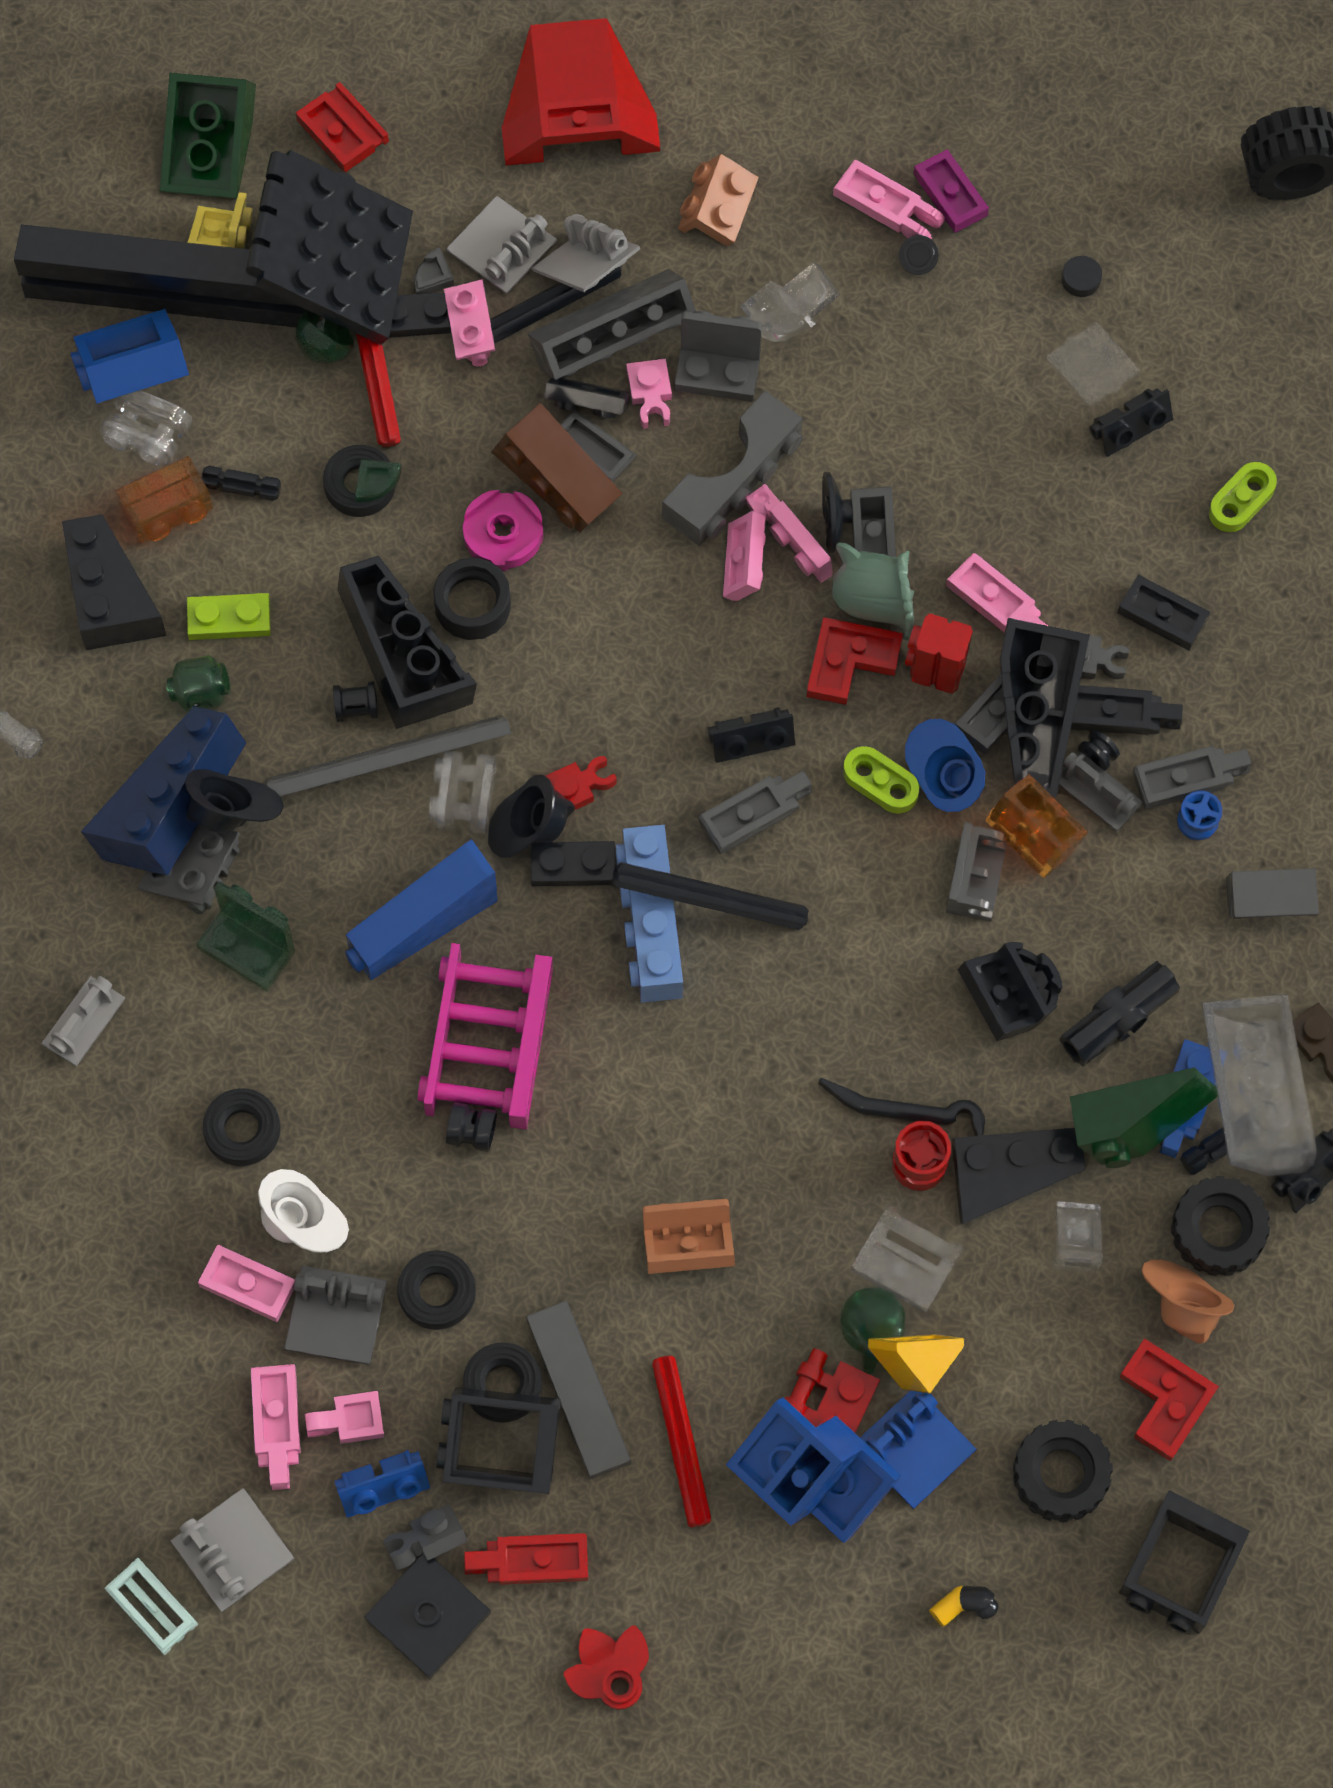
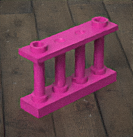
M451 943L449 957L442 956L440 962L439 981L445 982L429 1075L421 1076L418 1101L424 1102L425 1114L427 1116H434L437 1099L502 1108V1113L509 1114L510 1127L527 1130L553 974L552 957L535 955L533 969L526 968L525 972L461 963L460 944ZM465 980L522 988V993L529 994L527 1008L519 1007L518 1011L454 1003L457 981ZM451 1019L516 1028V1033H522L520 1048L513 1047L512 1051L448 1043ZM444 1059L509 1068V1073H516L514 1087L506 1088L504 1092L440 1083Z

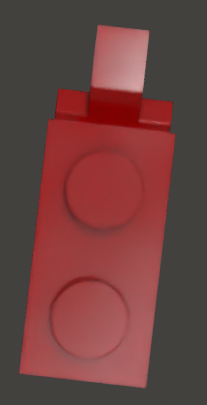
M584 1533L497 1537L496 1541L486 1542L487 1551L464 1552L465 1575L488 1574V1583L508 1585L588 1581L589 1578L587 1534Z

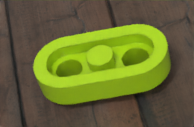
M1250 462L1242 466L1213 497L1209 508V518L1212 524L1224 532H1236L1242 529L1274 494L1277 478L1272 468L1261 462ZM1252 482L1257 483L1261 489L1258 491L1251 490L1248 484ZM1230 509L1235 512L1236 516L1233 518L1226 517L1222 511Z
M857 747L847 754L844 760L843 775L846 782L852 788L891 813H905L915 806L919 795V783L912 773L871 747ZM865 766L871 770V774L861 776L856 770L859 767ZM894 789H900L905 793V796L901 799H895L891 796L890 792Z

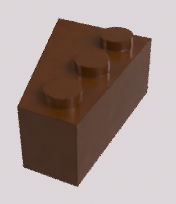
M541 403L511 428L491 451L492 454L547 502L567 527L571 529L574 527L579 532H582L623 494Z

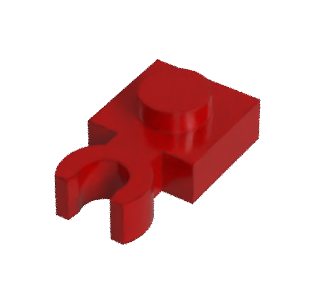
M599 756L591 760L584 771H580L578 765L574 762L546 775L550 779L553 788L574 804L575 810L594 802L591 790H609L617 783L615 774L609 775L606 778H600L596 775L597 770L607 766L605 756Z

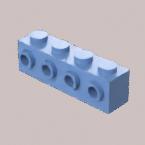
M665 825L623 829V843L615 844L617 865L624 862L670 873ZM620 888L622 908L630 907L631 922H624L627 948H635L636 961L629 962L631 987H639L641 1003L683 998V977L674 900Z

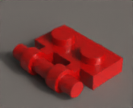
M813 1348L807 1362H801L796 1372L798 1380L790 1397L784 1398L815 1427L837 1416L856 1434L880 1383V1379L840 1361L834 1376L829 1375L822 1370L828 1355L819 1349ZM814 1386L826 1391L817 1411L805 1405Z

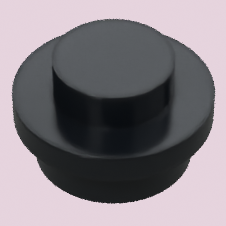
M915 235L904 241L899 251L901 265L906 271L915 275H923L930 272L936 266L939 258L937 245L932 239L924 235Z

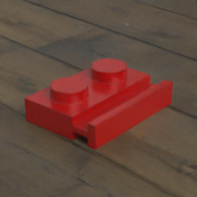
M339 82L335 85L336 88L329 93L324 92L296 112V120L337 166L346 173L373 154L376 147L382 143L384 145L387 144L389 138L388 133Z

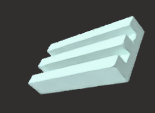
M139 1558L105 1587L109 1595L164 1655L171 1650L173 1645L177 1642L179 1643L185 1637V1634L190 1630L192 1631L198 1625L194 1618ZM139 1572L183 1621L180 1626L176 1627L131 1578L134 1574ZM123 1584L130 1589L170 1634L163 1640L118 1589Z

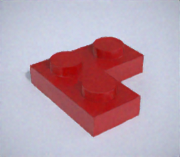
M823 617L806 697L847 705L854 668L895 676L903 633Z
M1145 1338L1119 1377L1156 1401L1133 1438L1170 1462L1219 1387Z

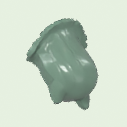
M839 542L836 545V549L843 564L832 580V597L838 607L848 615L862 620L900 626L904 640H909L915 625L912 601L914 591L910 589L909 579L907 578L909 551L900 553L898 557H890L885 554L868 553V551L858 552L852 546Z

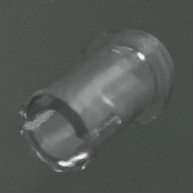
M1 711L0 739L14 748L15 755L19 758H33L43 745V739L39 737V731L35 728H26L6 711Z

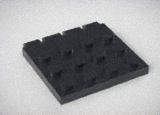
M289 150L286 154L279 151L272 152L267 167L266 181L264 182L259 205L260 213H258L252 238L253 245L250 247L246 273L257 278L256 286L382 345L389 339L413 211L292 150Z

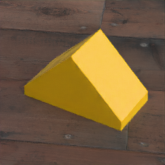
M937 1334L868 1339V1348L901 1389L931 1393L964 1347V1338Z

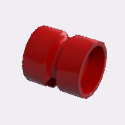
M917 1121L908 1124L900 1131L894 1147L892 1169L896 1179L903 1186L912 1190L925 1191L934 1188L943 1180L951 1156V1142L947 1133L939 1125L930 1121Z

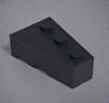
M103 514L62 521L79 630L85 649L91 650L167 636L159 611Z

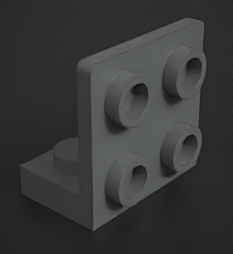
M707 311L683 312L681 319V350L674 391L753 402L760 363L762 323L744 316L728 318L714 316Z

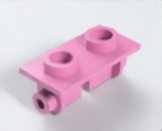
M483 280L444 289L456 359L467 358L472 361L473 366L487 364L490 352L496 350Z

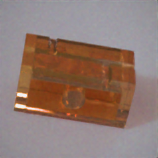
M189 456L115 490L119 505L140 543L148 539L150 541L161 540L171 532V528L184 522L187 524L197 523L207 515L209 510L213 509L208 489Z

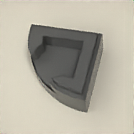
M440 247L429 252L420 264L414 278L416 294L433 293L454 285V279Z

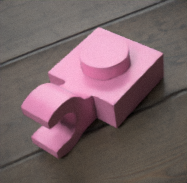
M378 1391L334 1397L335 1410L305 1414L308 1438L328 1435L336 1431L339 1433L340 1444L384 1438Z

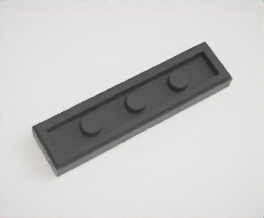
M564 1301L526 1316L557 1398L561 1399V1408L589 1478L593 1479L631 1464L630 1456L568 1302Z

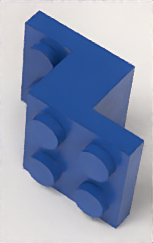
M784 1397L772 1405L726 1464L790 1526L812 1513L843 1543L851 1539L901 1477L897 1471L837 1416L815 1427Z

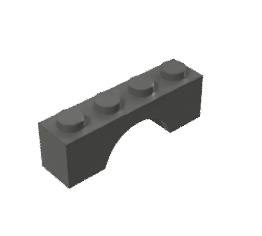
M764 391L740 417L739 436L746 448V454L740 464L730 472L716 477H700L688 473L662 501V519L698 546L707 537L711 539L717 537L726 524L725 518L733 509L740 511L747 504L746 497L752 493V488L759 481L766 483L772 477L778 466L776 462L785 453L790 456L797 450L803 440L801 435L803 418L770 393Z

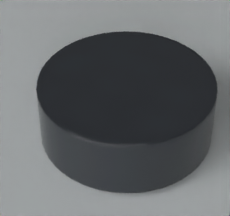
M1073 257L1064 265L1061 277L1062 285L1073 296H1090L1100 286L1102 269L1098 262L1090 257Z

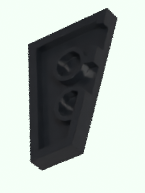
M1075 1128L951 1139L960 1224L969 1222L1085 1170L1084 1152L1077 1145Z

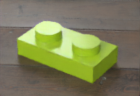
M269 593L187 597L189 640L271 636Z

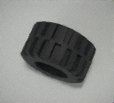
M1312 106L1278 110L1257 120V123L1250 125L1246 129V133L1242 135L1241 149L1250 188L1262 198L1268 197L1269 200H1292L1318 193L1324 190V188L1333 185L1332 112H1326L1324 108H1313Z

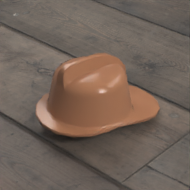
M1162 1259L1150 1260L1144 1263L1141 1271L1144 1279L1161 1295V1318L1166 1325L1176 1330L1179 1334L1198 1344L1205 1343L1209 1339L1211 1332L1216 1328L1220 1317L1233 1312L1235 1305L1232 1300L1215 1290L1193 1271Z

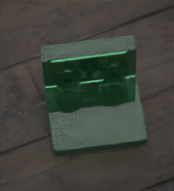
M219 881L214 890L220 912L197 942V948L267 992L295 953L292 934L287 923L288 918L274 907L267 906L264 909L254 903L251 894L242 887L235 884L228 887Z

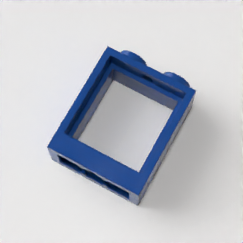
M165 309L73 337L77 351L70 354L76 373L79 376L83 391L91 390L96 404L189 375L179 339Z

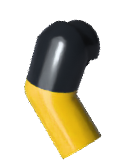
M958 1586L929 1609V1612L939 1625L944 1627L962 1611H972L982 1619H989L997 1613L999 1605L994 1599L995 1594L987 1587Z

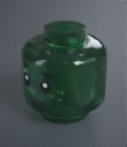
M204 655L177 662L173 668L172 677L167 678V691L172 702L178 701L181 708L189 712L193 706L204 709L220 707L225 700V695L230 694L231 684L225 664L223 662L218 663L210 655Z

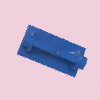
M406 1450L403 1453L380 1460L383 1474L378 1476L374 1475L371 1464L341 1473L342 1478L334 1482L346 1517L367 1514L379 1506L399 1499H409L421 1491L430 1489L419 1452L409 1453V1450Z

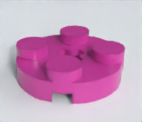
M491 490L483 493L471 502L464 515L463 535L464 544L473 558L492 562L502 571L518 567L529 561L537 553L543 541L541 512L528 496L520 492L513 491V494L500 493V490ZM500 523L505 526L510 523L513 526L510 529L509 535L498 536L495 534L496 528L494 525Z

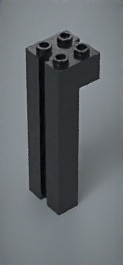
M21 224L14 261L18 275H22L21 285L24 295L28 298L153 312L165 309L167 313L304 329L307 327L308 315L315 316V313L256 286L257 278L246 273L250 249Z

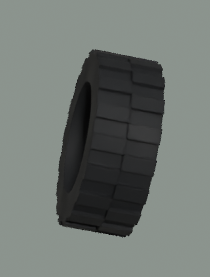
M1216 1176L1215 1179H1202L1199 1184H1193L1188 1188L1185 1195H1182L1178 1202L1171 1225V1234L1174 1235L1173 1244L1176 1250L1178 1249L1182 1254L1181 1258L1186 1263L1189 1262L1193 1265V1269L1199 1272L1204 1271L1211 1276H1217V1274L1230 1276L1236 1271L1242 1272L1248 1268L1249 1264L1256 1261L1267 1242L1266 1240L1270 1233V1226H1268L1270 1216L1268 1210L1266 1211L1264 1207L1265 1202L1261 1196L1258 1197L1256 1195L1255 1189L1250 1185L1246 1186L1240 1183L1241 1180L1235 1178L1226 1179L1225 1176ZM1212 1207H1226L1232 1210L1240 1219L1241 1235L1232 1245L1217 1247L1211 1245L1202 1237L1199 1230V1220L1202 1214Z
M1058 1420L1049 1421L1047 1425L1042 1426L1041 1424L1034 1428L1030 1435L1027 1434L1016 1453L1012 1470L1014 1471V1487H1017L1019 1491L1018 1496L1022 1502L1029 1506L1028 1509L1034 1514L1042 1515L1043 1519L1049 1521L1054 1519L1059 1520V1522L1082 1519L1085 1514L1089 1512L1091 1514L1098 1507L1110 1487L1112 1480L1110 1478L1113 1472V1465L1109 1460L1110 1452L1108 1447L1103 1445V1439L1097 1433L1091 1432L1088 1426L1075 1424L1072 1420H1066L1065 1422H1058ZM1057 1450H1066L1072 1452L1080 1459L1084 1467V1477L1082 1483L1075 1490L1066 1493L1056 1492L1044 1483L1040 1468L1043 1459L1049 1453Z

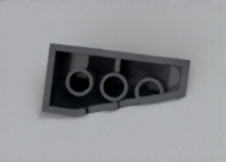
M1012 618L1007 619L999 660L1015 790L1055 798L1057 796L1090 634Z

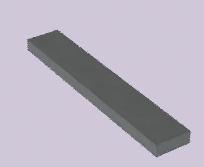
M498 715L269 777L264 782L266 786L275 790L279 796L501 737L511 734L508 720L504 716Z

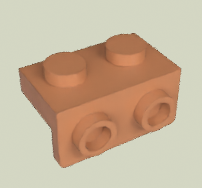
M719 154L708 162H702L693 174L692 182L695 184L692 192L680 208L682 218L678 230L686 233L693 228H697L723 245L729 246L733 244L759 177L723 154Z
M727 1199L659 1204L642 1208L648 1274L735 1266L730 1226V1207Z

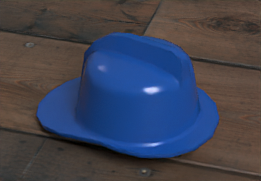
M928 719L918 724L909 734L905 745V760L910 772L916 777L920 787L936 808L946 812H960L971 807L980 797L984 788L985 770L981 759L964 733L954 723L944 719Z

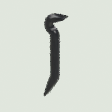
M819 1079L818 1084L844 1105L858 1113L912 1121H930L941 1125L952 1124L956 1122L958 1114L967 1113L972 1119L971 1125L975 1136H982L984 1132V1113L971 1100H958L951 1103L947 1108L876 1099L864 1097L853 1090L826 1079Z

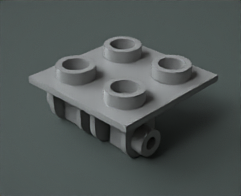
M496 196L447 247L446 251L507 295L557 242V239L545 231L548 224L541 215L536 214L534 217L527 218Z
M574 214L568 216L564 221V228L569 240L536 264L532 270L585 292L596 286L599 280L615 268L623 265L628 258L640 250V246L628 242L621 230L611 229L603 223L595 220L588 221L584 216Z
M244 1488L197 1522L194 1518L186 1521L179 1528L182 1533L170 1540L221 1612L295 1559Z

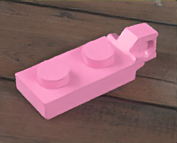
M763 484L746 497L750 510L765 515V520L772 524L769 529L776 541L782 547L789 544L797 555L794 556V560L806 576L813 573L820 583L832 576L831 557L783 500L780 502L766 484Z
M973 553L947 579L946 586L1004 633L1008 618L1046 625L1038 618L1041 612L1035 607V600L976 553Z
M295 1364L251 1368L254 1442L259 1467H269L272 1491L290 1489L289 1465L299 1464V1454H301Z

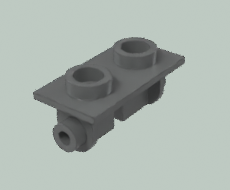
M1079 751L1077 754L1072 752L1063 763L1065 767L1061 772L1059 786L1116 832L1143 804L1141 799Z

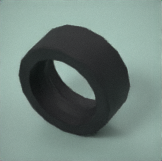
M480 558L460 559L447 565L436 579L433 588L435 614L442 627L453 636L466 640L484 639L498 632L507 622L511 610L509 582L503 571L492 562ZM465 580H480L487 582L493 587L496 593V603L489 613L480 617H463L454 613L449 606L448 596L450 590Z

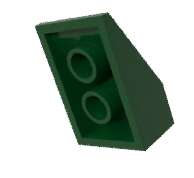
M169 73L160 179L161 192L237 199L253 124L256 84L246 79Z
M1193 1067L1070 1096L1077 1145L1101 1165L1105 1164L1107 1168L1127 1166L1131 1163L1132 1158L1144 1156L1218 1097L1217 1087Z

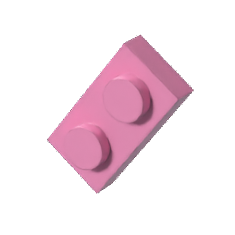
M751 511L728 523L723 588L724 598L738 601L760 590L763 580V547L766 541L764 533L765 515Z
M217 1245L198 1284L199 1287L278 1322L294 1291L295 1279Z

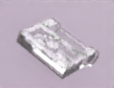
M888 1205L852 1264L851 1271L922 1312L927 1313L965 1247L955 1241H952L951 1244L900 1216V1210ZM889 1231H894L941 1258L938 1266L886 1238Z

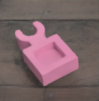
M666 358L626 364L632 405L643 404L640 409V424L642 428H648V416L652 413L660 414L663 418L664 426H669L670 409L662 402L672 400Z

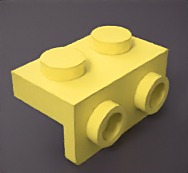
M238 193L234 211L198 206L188 243L245 249L247 231L249 232L251 228L253 208L246 207L247 193Z

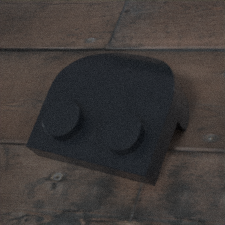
M1021 942L1004 943L997 952L965 961L957 969L996 1041L1033 1030L1058 1006L1056 1005L1058 994L1063 986L1056 966L1044 953L1035 955L1023 949V943Z

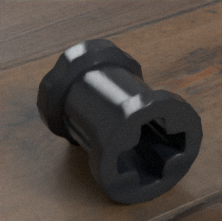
M374 681L368 682L367 686L341 688L340 685H333L337 722H343L345 717L370 715L372 719L378 718L377 694Z

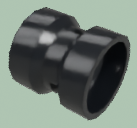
M454 1102L447 1127L446 1144L460 1146L463 1143L472 1144L475 1150L489 1152L496 1127L497 1110L484 1108L476 1111L472 1110L468 1104Z

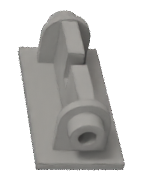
M90 976L41 1044L77 1067L126 998L111 989L113 985L102 976H98L97 979Z

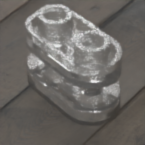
M141 390L116 397L114 404L121 412V415L117 413H108L99 428L104 436L103 441L118 451H124L125 448L139 453V456L144 461L155 466H160L161 463H171L179 449L178 444L171 436L185 437L193 423L192 417L179 406Z
M445 751L444 758H436L434 783H440L438 796H431L429 804V821H436V830L454 831L456 819L469 820V833L487 834L496 774V755L478 754L476 766L463 765V752ZM461 781L474 782L471 804L458 803Z

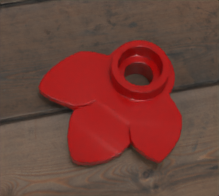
M632 1625L615 1642L613 1638L602 1632L585 1628L582 1631L579 1642V1657L582 1664L570 1667L563 1673L568 1686L579 1697L584 1699H601L604 1704L613 1709L623 1710L632 1707L642 1694L640 1674L649 1660L648 1647L642 1632L635 1625ZM622 1679L628 1683L629 1689L625 1694L617 1695L612 1691L611 1685L615 1680Z

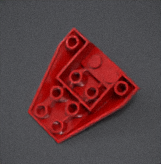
M607 18L530 25L502 125L505 166L544 162L543 146L611 139H620L622 155L660 152L657 114Z

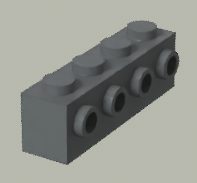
M667 269L538 328L527 335L541 370L556 380L568 377L576 373L578 369L593 362L605 360L612 356L613 353L625 347L642 343L649 336L664 329L674 328L681 324L683 312L693 313L696 310L685 279Z

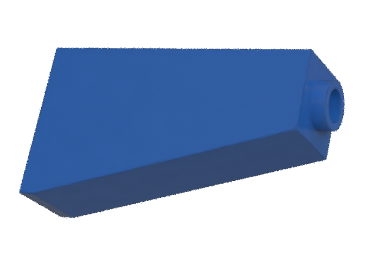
M471 839L346 934L349 949L345 951V955L357 973L364 970L370 980L375 979L498 901L495 871Z

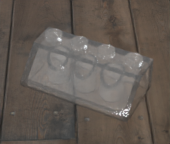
M1288 994L1203 1003L1202 1010L1229 1165L1267 1176L1306 1172L1313 1166L1317 1150Z

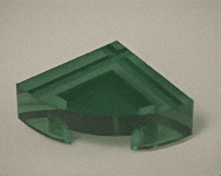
M361 459L355 494L356 502L373 501L390 492L401 476V463Z

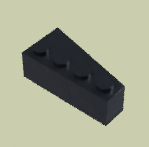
M375 556L340 567L338 593L395 728L399 729L473 704L477 683L469 672L465 673L456 661L455 654L447 644L444 645L431 629L432 624L423 613L420 614L410 602L408 593L379 556Z

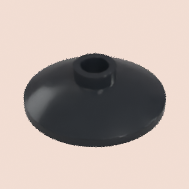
M829 471L823 473L822 510L827 532L828 553H834L842 535L843 525L852 523L851 499H842L838 485Z

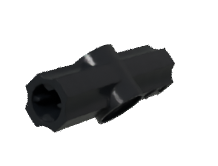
M1156 961L1124 987L1119 985L1111 989L1093 1006L1092 1012L1061 1035L1060 1042L1065 1052L1074 1062L1084 1067L1117 1040L1119 1042L1126 1040L1130 1037L1129 1031L1135 1033L1139 1030L1151 1013L1179 992L1180 986L1176 981L1175 975L1166 965Z

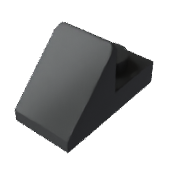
M892 487L850 489L852 504V523L850 525L852 527L853 548L858 552L868 551V553H879L896 557Z

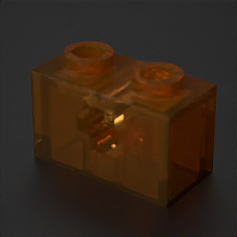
M1030 774L1004 793L985 819L994 830L1005 834L1004 840L1043 879L1065 862L1088 834Z

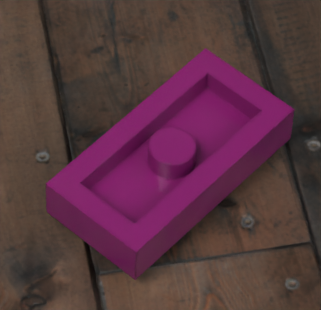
M948 149L914 166L913 175L937 209L943 214L944 219L954 233L988 216L989 207Z

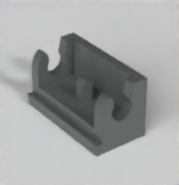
M964 822L946 913L991 922L1007 842L1003 841L1004 833Z
M1316 868L1232 871L1226 877L1229 918L1317 916L1319 914Z

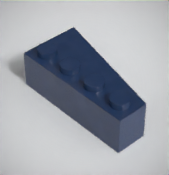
M193 706L83 828L81 833L100 858L107 862L168 876L199 824L187 818V808L191 798L185 784L188 773L198 769H207L228 775L245 747L246 741L226 713Z

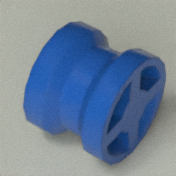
M1200 790L1187 795L1181 804L1177 818L1178 827L1183 835L1193 840H1204L1212 836L1217 830L1218 823L1222 817L1223 809L1221 802L1215 795L1207 791Z

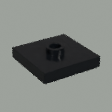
M423 1553L364 1618L422 1673L431 1679L491 1614V1610L434 1558L427 1561Z

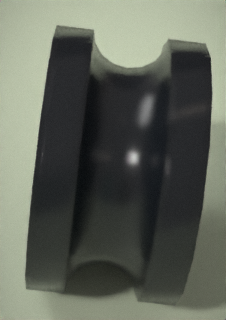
M1094 730L1088 735L1089 742H1081L1078 750L1106 771L1110 767L1109 760H1116L1120 752L1109 737Z

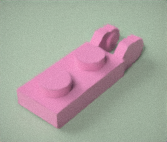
M858 160L852 162L833 189V196L898 233L901 231L907 238L915 235H924L932 239V235L926 228L910 219L913 213L919 220L936 229L940 228L945 221L943 214L921 200V196Z

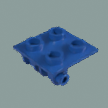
M910 1390L860 1438L901 1475L892 1488L912 1509H915L977 1449L935 1407L938 1402L932 1394Z

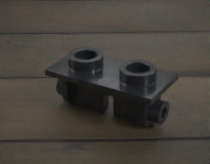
M1157 388L1153 391L1146 389L1142 394L1124 403V409L1127 412L1122 413L1118 408H1115L1105 415L1094 419V424L1089 426L1090 432L1096 440L1102 438L1104 452L1107 457L1128 447L1133 442L1156 429H1160L1173 420L1170 394L1167 389L1162 392Z
M776 707L774 710L750 715L752 723L748 724L744 723L743 717L721 722L715 721V726L707 727L709 740L713 743L715 762L739 759L796 745L793 715L789 714L788 709L781 711L779 707Z
M1330 1129L1328 1132L1322 1131L1301 1151L1302 1156L1311 1163L1306 1166L1295 1157L1274 1176L1275 1182L1271 1185L1272 1189L1282 1198L1287 1194L1289 1195L1292 1210L1295 1213L1305 1204L1315 1202L1321 1195L1323 1187L1333 1179V1129Z

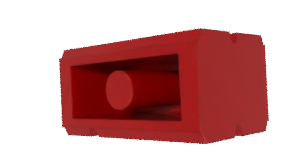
M930 613L925 616L922 627L914 625L907 648L909 650L904 664L912 667L910 674L912 682L928 687L934 684L935 689L951 694L957 691L967 662L973 633L971 626L957 621L948 623L947 618Z

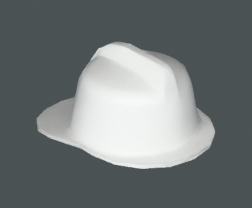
M280 1169L269 1173L261 1181L258 1196L260 1206L262 1207V1224L274 1239L283 1243H295L299 1247L312 1252H330L338 1249L346 1241L349 1228L345 1216L305 1175L294 1170Z

